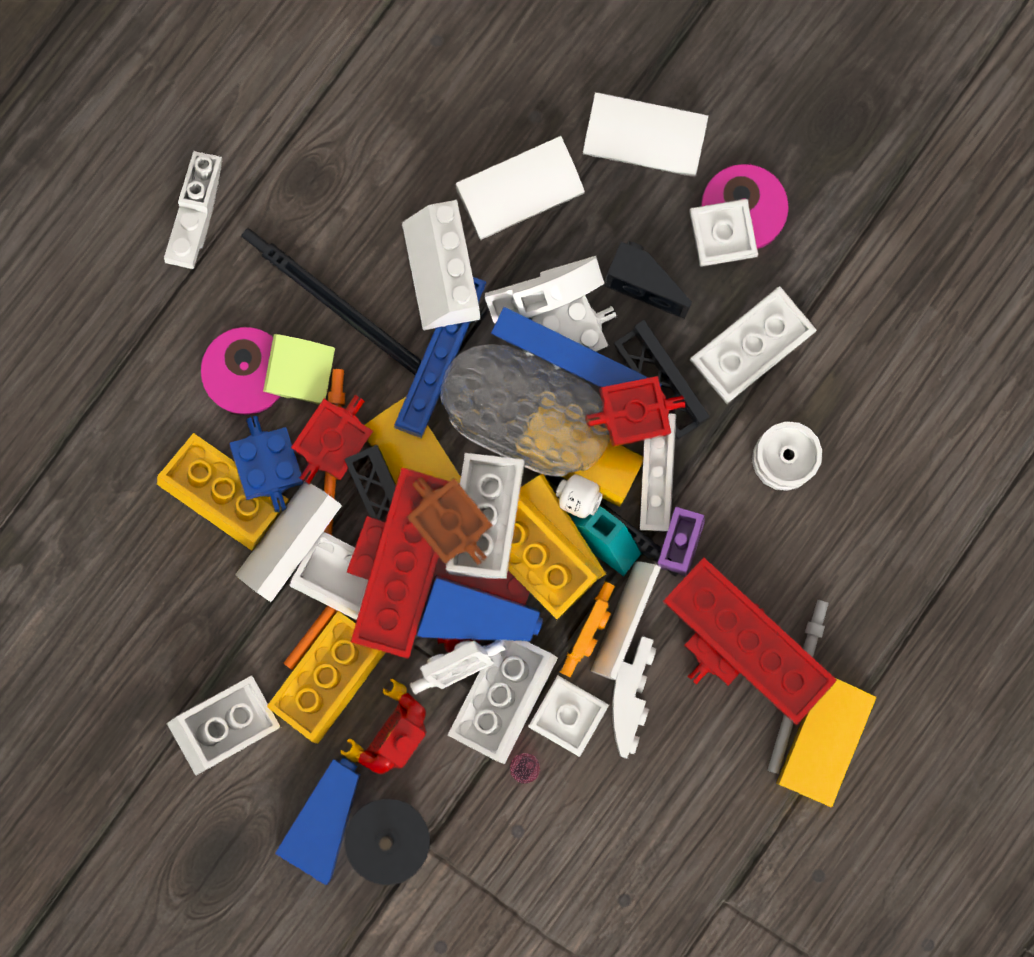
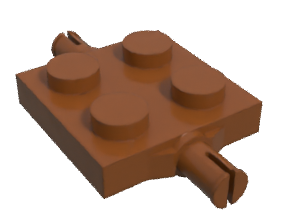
M423 477L419 478L418 481L425 490L417 482H414L412 486L415 487L424 499L419 507L410 513L407 518L442 561L447 564L455 556L466 551L477 565L482 563V561L475 552L478 553L483 561L488 558L476 543L480 536L493 525L455 478L444 487L434 491L425 482Z

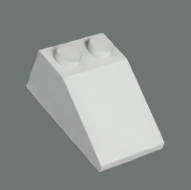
M253 676L211 697L167 723L195 776L280 728L273 712L266 707L268 703Z

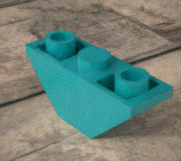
M601 506L598 507L594 515L589 514L586 518H579L568 513L593 554L624 576L641 555L625 524Z

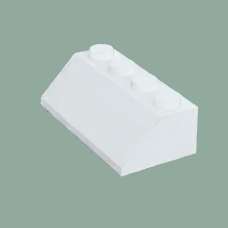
M457 200L428 205L402 222L423 330L480 320L479 305Z

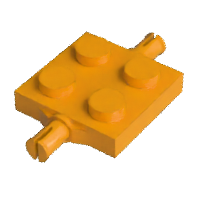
M604 581L598 596L594 598L596 602L571 653L566 655L568 657L560 673L571 678L577 663L581 661L583 656L589 657L598 641L593 636L597 629L601 631L604 629L611 613L606 611L609 605L608 600L616 586Z

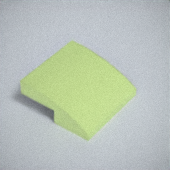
M274 334L263 392L320 405L322 400L326 399L335 348L308 340Z

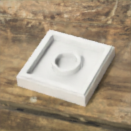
M747 199L690 208L689 212L700 267L758 256Z
M557 675L528 727L580 757L609 705Z

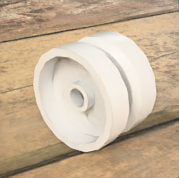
M786 421L773 425L759 438L753 449L752 464L756 475L764 484L775 490L788 491L802 486L816 474L821 465L822 448L818 437L810 428L797 422ZM785 451L789 452L788 457H791L792 460H786L783 457V453Z

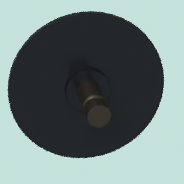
M380 799L363 806L351 819L345 835V850L352 867L366 880L380 885H394L410 879L425 863L430 848L429 830L421 814L411 805L396 799Z

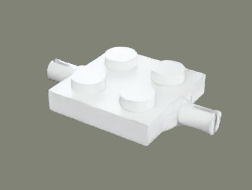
M584 295L565 305L533 316L531 320L597 352L609 346L602 332V323L617 316L615 312L611 313L614 311L612 306L596 313L590 307ZM529 352L525 353L527 359L533 356V354ZM553 365L555 371L558 370V369H561V368H559V367Z
M497 640L487 646H480L475 641L461 642L454 647V651L446 655L438 654L428 659V664L420 667L424 677L413 683L411 682L410 686L414 694L429 687L438 686L443 689L494 664L492 656L507 650L503 640Z

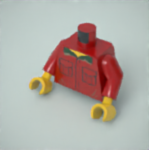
M390 679L394 684L392 691L383 688V693L399 701V704L369 745L367 751H364L352 739L347 740L352 745L348 752L340 750L341 754L351 762H359V764L377 774H384L392 768H403L426 735L424 725L426 717L425 708L411 694L406 693L407 688L404 684L394 679Z

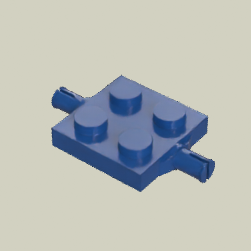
M253 416V422L250 417L246 419L251 435L245 439L229 443L245 498L249 500L260 496L271 497L274 511L280 512V507L281 511H284L287 507L282 493L291 487L303 484V481L299 479L301 472L294 450L291 449L292 444L287 428L262 432L258 416Z

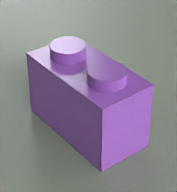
M675 507L658 560L660 569L673 571L683 576L689 574L704 527V515Z

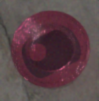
M522 753L512 760L510 772L516 781L530 783L538 777L540 765L533 755Z

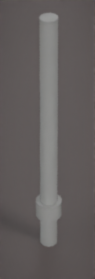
M817 600L811 622L808 621L805 629L807 637L803 649L812 657L818 638H822L825 628L823 621L829 603L822 600ZM783 715L767 770L777 774L780 772L794 724L785 715Z

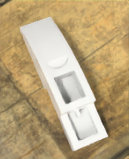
M193 151L178 200L179 210L165 252V263L194 269L199 249L203 248L218 187L222 157Z
M593 256L540 272L541 277L485 293V299L493 322H497L503 307L529 318L565 305L604 284V279L597 257Z
M643 636L640 637L632 664L622 662L613 689V730L619 755L627 758L629 753H635L640 738L635 736L638 724L644 726L649 711L648 708L644 707L646 701L635 697L636 692L642 693L647 676L642 674L645 665L652 664L656 648L652 647L654 640Z

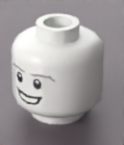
M576 474L571 476L568 481L562 480L556 492V496L560 497V508L579 518H586L589 514L594 515L603 496L602 493H599V485Z

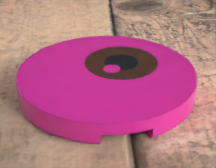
M749 164L728 167L711 179L704 191L701 206L747 199L757 249L762 248L777 237L786 222L788 215L786 192L780 181L772 173L761 167Z
M241 327L224 332L209 345L202 359L201 378L207 394L218 406L234 414L253 415L269 409L281 397L263 392L273 341L271 335L256 328Z

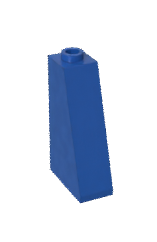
M436 575L417 630V636L423 638L531 641L533 634L538 635L543 618L539 617L540 611L536 608Z
M342 757L341 761L337 759L332 760L275 853L326 886L333 877L361 776L360 773L355 771L358 766Z

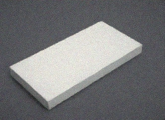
M779 286L691 357L690 361L725 403L728 404L813 335L817 329Z

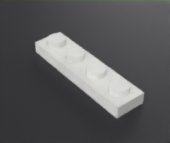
M676 414L668 415L671 429L670 435L644 440L641 531L668 532L672 510Z

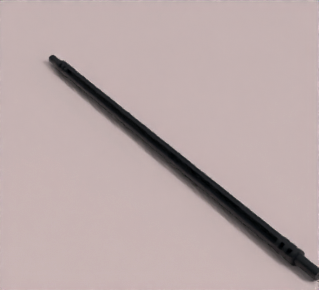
M245 229L241 237L263 253L262 257L268 260L273 266H276L282 273L284 272L398 363L416 375L421 363L418 357L302 268L290 256H287L285 252L281 249L279 250L275 244H269L251 229ZM446 380L440 395L515 453L521 438ZM515 453L557 487L562 480L568 481ZM601 501L599 506L625 524L641 554H644L650 561L653 559L658 563L661 546L655 544L652 539L646 537L643 532L637 530ZM669 571L675 577L678 575L676 572Z

